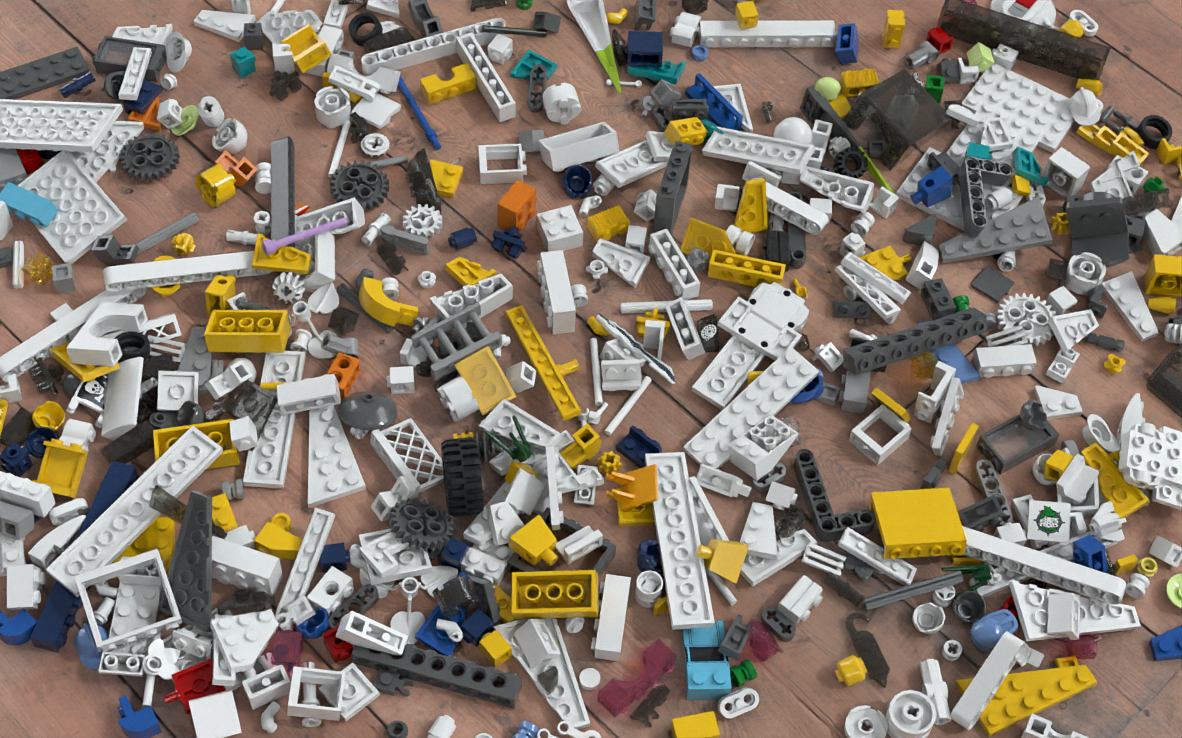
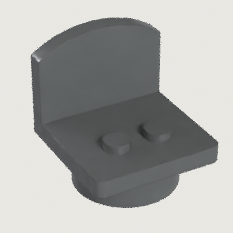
M1090 192L1082 195L1075 202L1066 203V213L1072 235V257L1074 255H1081L1084 252L1092 253L1102 260L1101 263L1105 267L1115 266L1129 259V229L1123 198L1115 197L1106 192Z

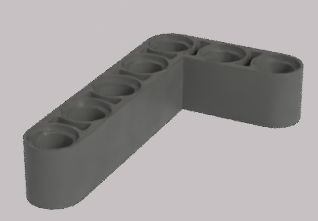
M967 157L958 169L964 230L968 236L972 238L978 237L987 225L982 183L996 186L1005 185L1013 173L1011 165L999 161Z
M800 449L796 454L794 469L818 539L823 542L840 540L844 530L847 528L842 524L848 525L850 529L860 535L869 534L873 528L875 514L871 510L862 509L834 515L813 453L808 449Z

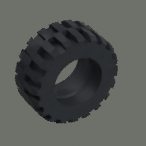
M468 437L444 440L441 443V454L448 513L453 517L480 514L484 510L476 439Z

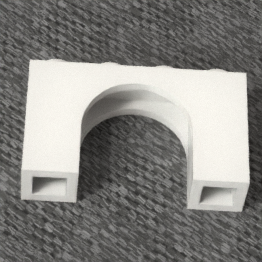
M102 302L67 346V353L73 364L114 367L122 356L118 340L100 337L117 330L140 332L148 321L144 306L141 304Z

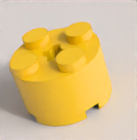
M220 164L212 166L195 177L197 190L201 189L203 193L201 195L202 199L211 207H217L236 195L234 186L236 180L234 176L230 173L228 174Z

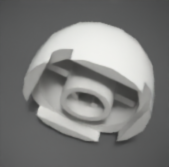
M227 118L217 127L216 131L218 133L216 137L213 135L212 145L215 149L222 153L226 150L229 154L233 155L246 147L247 131L239 121Z

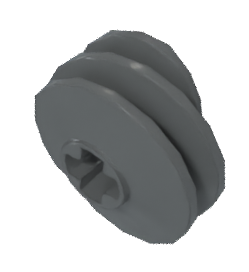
M484 428L481 439H479L478 433H476V442L480 462L484 454V462L488 464L491 453L492 455L495 454L496 443L490 437L487 439L485 434L486 428Z

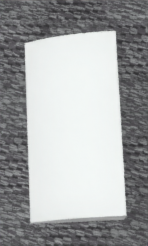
M136 357L119 363L120 369L109 372L101 436L116 441L136 426L144 358Z

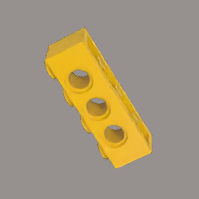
M713 249L708 277L757 287L762 282L768 284L776 282L782 286L786 265Z

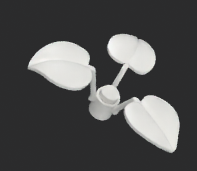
M333 282L317 289L309 297L308 304L303 301L295 303L292 319L289 315L291 326L295 325L296 318L300 322H307L316 337L310 340L308 350L317 359H331L337 355L321 348V342L327 333L334 336L337 335L330 330H325L319 335L310 321V311L316 314L319 311L322 314H329L338 307L339 297Z
M433 566L432 573L421 575V582L425 586L421 585L413 577L405 578L403 582H399L394 587L392 586L395 581L374 585L378 589L379 599L385 598L389 590L394 591L401 588L402 595L408 598L407 612L400 611L391 620L392 629L408 636L406 644H415L418 641L415 639V635L426 621L421 612L411 613L412 598L417 595L418 588L422 590L427 589L431 597L441 599L455 581L458 569L449 566ZM366 567L360 568L362 587L371 584ZM366 592L369 596L373 597V592Z

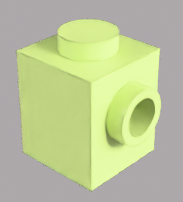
M979 42L967 52L969 66H978L980 73L985 72L994 64L991 49Z

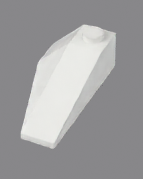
M805 166L799 180L842 206L862 212L868 210L873 198V182Z
M354 197L295 217V234L341 218H346L347 224L327 231L328 233L343 234L358 229L365 224L364 209Z

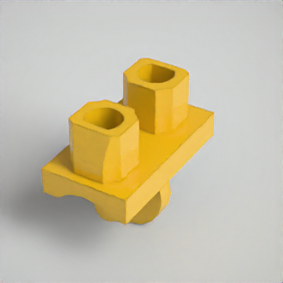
M654 308L653 313L646 312L645 317L637 316V335L644 337L646 320L665 322L663 338L665 340L667 332H670L671 322L664 321L665 315L658 314V308Z

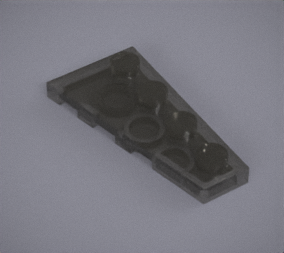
M156 485L151 494L149 507L182 525L187 505ZM212 523V536L226 540L227 533L224 529Z

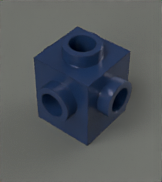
M13 442L0 455L1 467L7 473L21 477L33 465L29 456V450Z

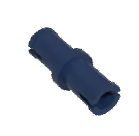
M89 71L79 78L72 79V82L60 87L59 90L62 91L61 94L66 98L76 91H82L83 87L96 80Z

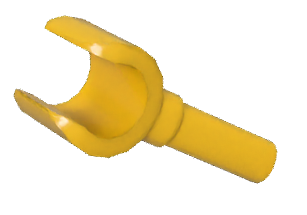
M794 278L793 283L796 287V295L808 298L806 287L800 286L798 280Z

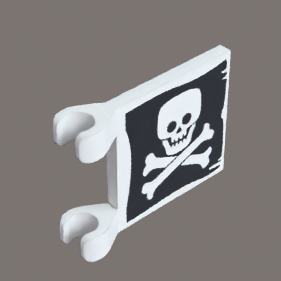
M102 375L90 382L81 381L66 411L73 414L78 404L81 403L101 413L95 426L102 428L108 377Z

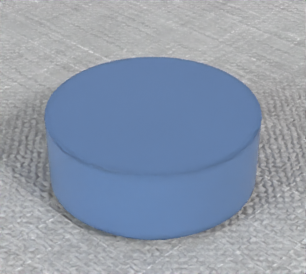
M696 45L692 48L691 57L698 62L705 61L708 58V49L703 45Z

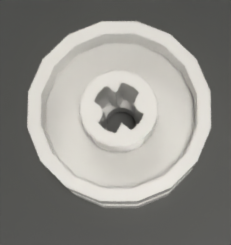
M913 690L902 691L895 695L885 714L888 723L887 733L891 738H927L936 719V710L929 697Z

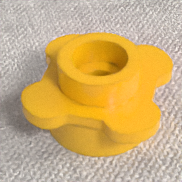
M1109 354L1107 362H1104V367L1110 373H1121L1122 366L1125 365L1126 361L1114 354Z

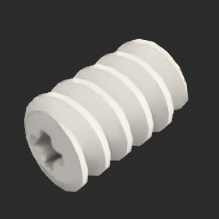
M211 96L203 97L197 108L199 115L207 126H219L224 120V112L219 102Z

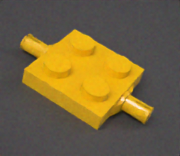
M891 245L859 257L895 282L907 277L908 272L903 264L912 260L910 254L902 257L896 255Z

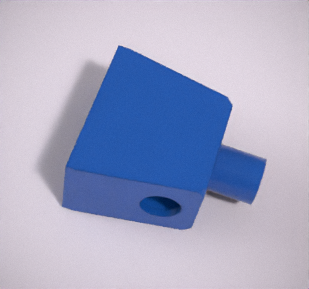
M943 166L938 167L918 181L917 192L910 196L912 202L915 205L923 202L926 207H930L950 198L952 176Z

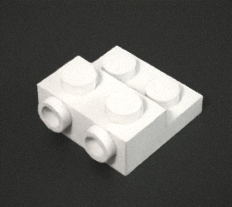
M491 539L482 546L474 543L461 563V571L467 576L471 575L491 581L493 585L499 586L507 572V561L515 551L503 544L494 546Z

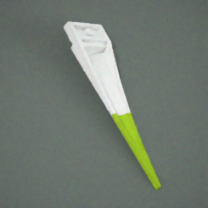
M566 0L570 11L600 59L617 91L621 94L622 91L603 0Z

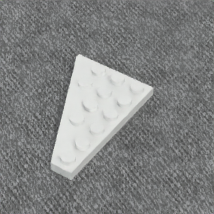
M115 121L94 152L74 151L70 153L93 180L97 182L120 157V151L124 150L123 146H129L128 140L134 141V136L137 137L144 130L143 122Z

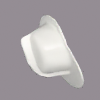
M171 32L165 42L167 65L171 72L178 73L189 59L192 46L179 32Z
M1081 87L1070 98L1069 107L1074 120L1078 124L1091 126L1099 121L1101 116L1100 108L1094 93Z
M1089 415L1087 424L1082 429L1083 437L1089 446L1097 442L1101 448L1108 452L1119 451L1121 449L1119 442L1110 431L1106 422L1098 415Z

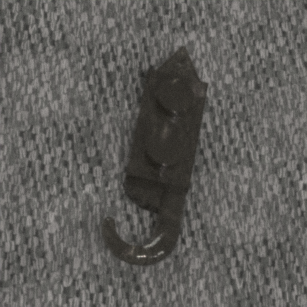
M854 612L846 619V628L853 641L854 648L867 669L869 679L875 680L886 688L890 668L874 635L868 631H857L853 621L856 618H861L866 623L869 622V619L863 613Z

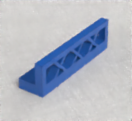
M701 73L697 74L695 84L685 89V95L689 99H707V105L709 106L708 119L712 123L722 128L740 131L743 116Z

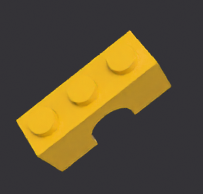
M468 63L453 67L452 79L449 81L440 80L436 74L420 79V90L429 105L476 89V76Z

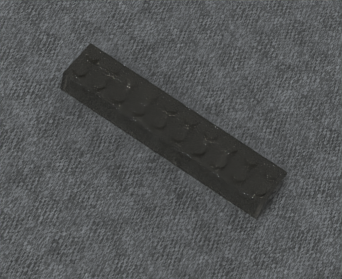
M945 0L937 27L940 26L949 37L953 36L954 39L976 45L979 42L990 48L991 51L997 49L1000 44L1019 51L1017 56L1019 60L1077 79L1099 80L1111 47L963 0Z

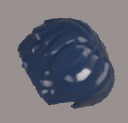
M584 165L570 166L564 172L561 179L563 190L571 199L577 197L585 198L594 183L592 173Z
M643 540L639 544L637 549V566L641 572L655 571L661 575L663 574L660 551L657 548L659 543L656 540Z

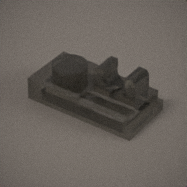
M666 685L655 686L629 717L632 720H639L644 727H651L652 724L648 720V715L653 719L659 718V714L654 708L661 706L667 700L666 696L670 690Z

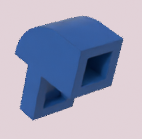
M25 609L21 610L12 619H9L0 610V639L9 645L27 643L31 640L30 636L37 621Z
M127 695L118 699L121 707L117 709L122 718L118 720V723L127 737L151 738L162 732L151 706L134 713Z

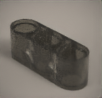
M402 26L367 40L363 48L368 54L412 42L415 39L409 30Z
M149 421L141 423L106 445L102 450V455L109 464L112 461L123 464L129 463L154 447L153 430H156Z

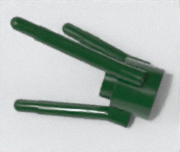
M513 415L512 419L522 442H519L512 432L509 433L515 444L512 447L513 451L486 430L485 434L505 450L513 460L517 458L521 463L530 458L532 452L529 449L530 445L516 416Z
M988 564L941 568L942 571L960 570L962 575L973 574L975 581L979 580V583L964 591H974L981 586L988 585L987 580H992ZM962 591V592L958 593L957 595H955V596H954V599H956V598H957L960 594H962L964 591Z

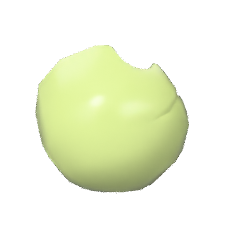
M824 77L816 82L815 90L820 93L821 98L825 97L827 100H835L838 94H840L841 86L836 79Z

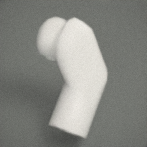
M595 195L585 198L579 210V215L586 217L590 209L596 208L601 204V197Z
M354 544L349 550L350 563L359 569L366 567L365 560L360 554V546Z
M107 580L94 584L99 595L117 598L119 588L110 587Z
M437 619L436 629L446 631L453 642L462 640L463 633L456 622Z
M274 701L271 702L261 715V726L268 733H273L277 729V724L274 723V715L281 708Z

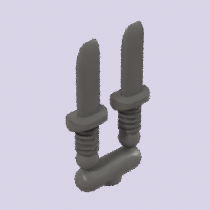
M1108 106L1100 116L1099 122L1105 123V126L1109 127L1110 130L1112 129L1113 132L1115 131L1116 135H1119V132L1123 130V126H1129L1135 131L1139 126L1132 121V116L1126 117L1118 110L1114 111L1113 106ZM1113 113L1124 124L1119 128L1107 119Z

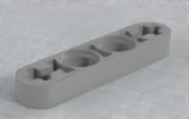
M986 459L979 460L974 472L984 499L995 494L997 500L1002 503L1001 508L1005 514L1003 520H1007L1006 523H1012L1013 515L993 464ZM993 483L995 485V489L990 490L985 486V484ZM1004 521L995 525V527L997 528L1002 526L1003 524H1005Z

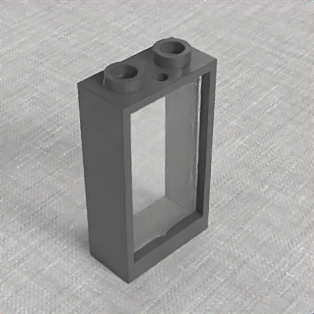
M104 36L102 42L99 43L97 54L93 57V65H95L96 72L109 75L113 72L126 71L134 47L151 48L152 54L144 79L157 82L167 59L165 45Z
M1019 414L980 435L976 446L978 451L993 464L994 468L1001 475L1054 446L1060 434L1048 420L1043 430H1029L1022 425Z

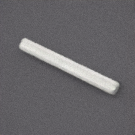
M711 299L684 300L689 311L712 310L713 308ZM672 301L621 303L620 311L622 314L653 313L654 308H658V312H667L665 304Z

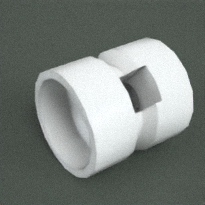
M731 224L726 231L736 253L747 256L753 245L755 235L747 231L741 232V228Z
M644 571L638 576L635 589V599L638 604L647 608L654 607L656 600L662 596V577L655 571Z

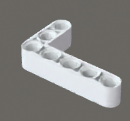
M1006 631L950 715L951 719L965 729L970 730L1014 664L1017 663L1023 667L1032 655L1030 647L1024 641Z

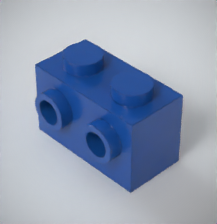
M856 24L838 25L835 56L839 58L840 64L857 63L859 34Z
M1091 535L1073 542V557L1076 564L1107 573L1104 544Z

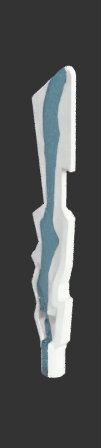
M601 313L597 315L595 319L615 338L617 337L635 355H641L649 362V366L671 384H675L673 370L670 366L645 351L643 344L635 341L632 335L628 334L625 329L619 327L615 322L608 320Z

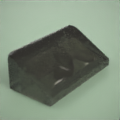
M21 407L2 430L0 443L7 447L13 442L18 446L23 445L28 435L37 428L32 421L33 414Z

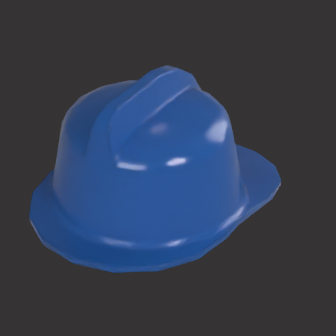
M819 370V374L791 402H811L821 396L824 389L823 373Z

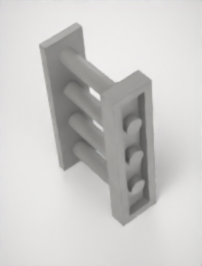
M479 302L474 305H468L464 310L411 336L413 348L422 346L433 364L430 366L431 375L435 381L457 370L454 364L486 346H489L491 351L502 346V336L498 331L493 334L489 333L479 318V315H481ZM472 320L483 336V339L473 342L462 324ZM454 328L467 346L460 351H456L445 334ZM439 337L450 356L439 359L428 343L429 341Z

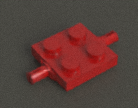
M210 658L172 674L175 691L163 696L165 703L168 704L179 699L184 705L186 713L190 714L189 700L226 691L223 685H212L213 659Z

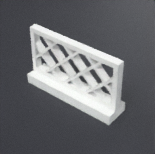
M411 418L382 431L379 429L371 431L370 444L395 479L398 480L399 477L406 476L416 489L411 500L417 498L420 492L444 482L443 475L433 474L434 468L443 470L441 457ZM410 426L413 430V434H408L401 431L403 428ZM389 434L397 436L396 442L387 440L385 436ZM399 438L411 439L410 444L398 443ZM413 440L422 442L423 448L412 446ZM396 448L408 450L406 456L397 454ZM410 451L421 453L420 459L408 457ZM423 455L432 456L434 462L422 460ZM406 463L418 464L417 470L409 469ZM420 465L431 467V472L419 471ZM417 476L428 478V482L420 485L417 481Z

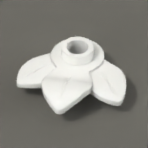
M161 639L153 641L148 647V656L142 662L143 670L151 676L159 675L165 680L173 679L172 674L180 671L174 665L179 658L180 650L164 648ZM150 662L155 664V669L150 667Z

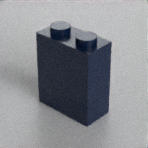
M628 31L627 66L662 67V32Z

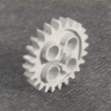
M1016 293L1014 298L1009 296L1008 300L1004 299L1002 304L999 305L996 313V323H999L997 328L1004 331L1023 325L1028 344L1034 343L1038 347L1040 342L1044 345L1046 340L1050 341L1051 337L1054 336L1048 319L1055 316L1056 311H1050L1052 305L1046 306V300L1039 301L1040 296L1034 299L1033 294L1026 297V294L1023 293L1022 297H1020ZM1019 331L1013 334H1009L1007 337L1019 334L1021 332ZM1023 338L1015 339L1013 343L1022 341Z

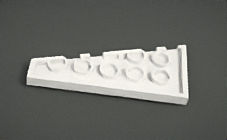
M334 405L309 410L308 508L366 490V485Z
M543 618L561 655L557 659H544L535 668L530 666L514 635L529 619H520L494 626L493 630L497 629L512 647V656L559 719L567 721L571 727L577 730L590 727V720L557 619Z

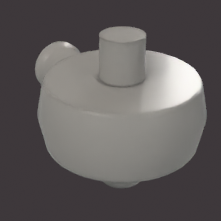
M644 96L640 99L639 105L643 110L641 116L647 117V113L655 107L656 103L653 97Z

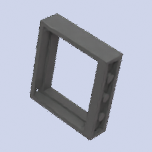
M679 141L674 142L656 196L653 233L667 229L672 236L688 187L692 144Z
M548 507L541 515L546 524L548 522L551 523V511ZM564 517V523H560V529L570 535L583 528L575 520H569ZM603 539L602 545L596 548L604 553L592 569L596 570L598 580L616 553V546L608 539ZM516 552L507 561V571L511 574L512 572H538L535 568L522 562V557Z

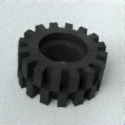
M848 147L840 151L835 156L837 158L833 160L836 163L833 165V168H837L835 173L860 178L867 171L865 167L868 166V163H865V161L868 159L863 157L865 153H860L861 149L859 148L855 150L856 147ZM847 158H853L856 163V168L853 171L848 170L845 165Z

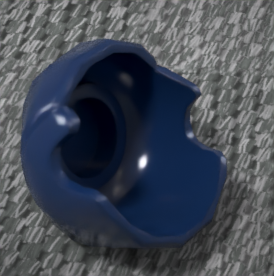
M37 427L35 431L28 435L26 448L35 458H43L46 450V445H43L44 441L51 442V439L58 440L55 431L49 427Z

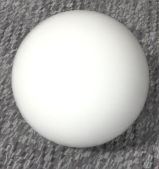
M790 117L782 120L776 126L773 138L811 145L812 131L804 120Z

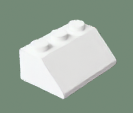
M326 231L295 242L296 249L311 255L309 273H293L294 277L299 275L298 280L304 281L302 286L305 289H319L325 284L335 281L334 235Z

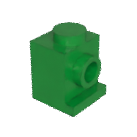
M927 75L924 87L926 102L940 104L944 91V77Z

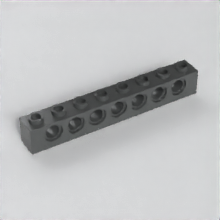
M973 307L842 350L844 367L854 375H858L987 332L986 314Z
M413 644L405 645L400 659H393L394 654L382 651L375 654L373 649L356 645L351 654L354 664L378 671L380 668L400 673L403 678H410L417 682L515 709L522 687V677H519L516 673L501 672L492 666L483 667L474 661L458 660L457 657L452 655H440L434 650L419 649ZM414 661H421V662H422V663L419 664V665H414V664H413ZM436 666L442 667L439 671L433 670ZM455 672L463 673L461 676L453 675ZM477 677L483 679L481 682L473 681ZM496 683L503 684L501 688H496L493 685Z

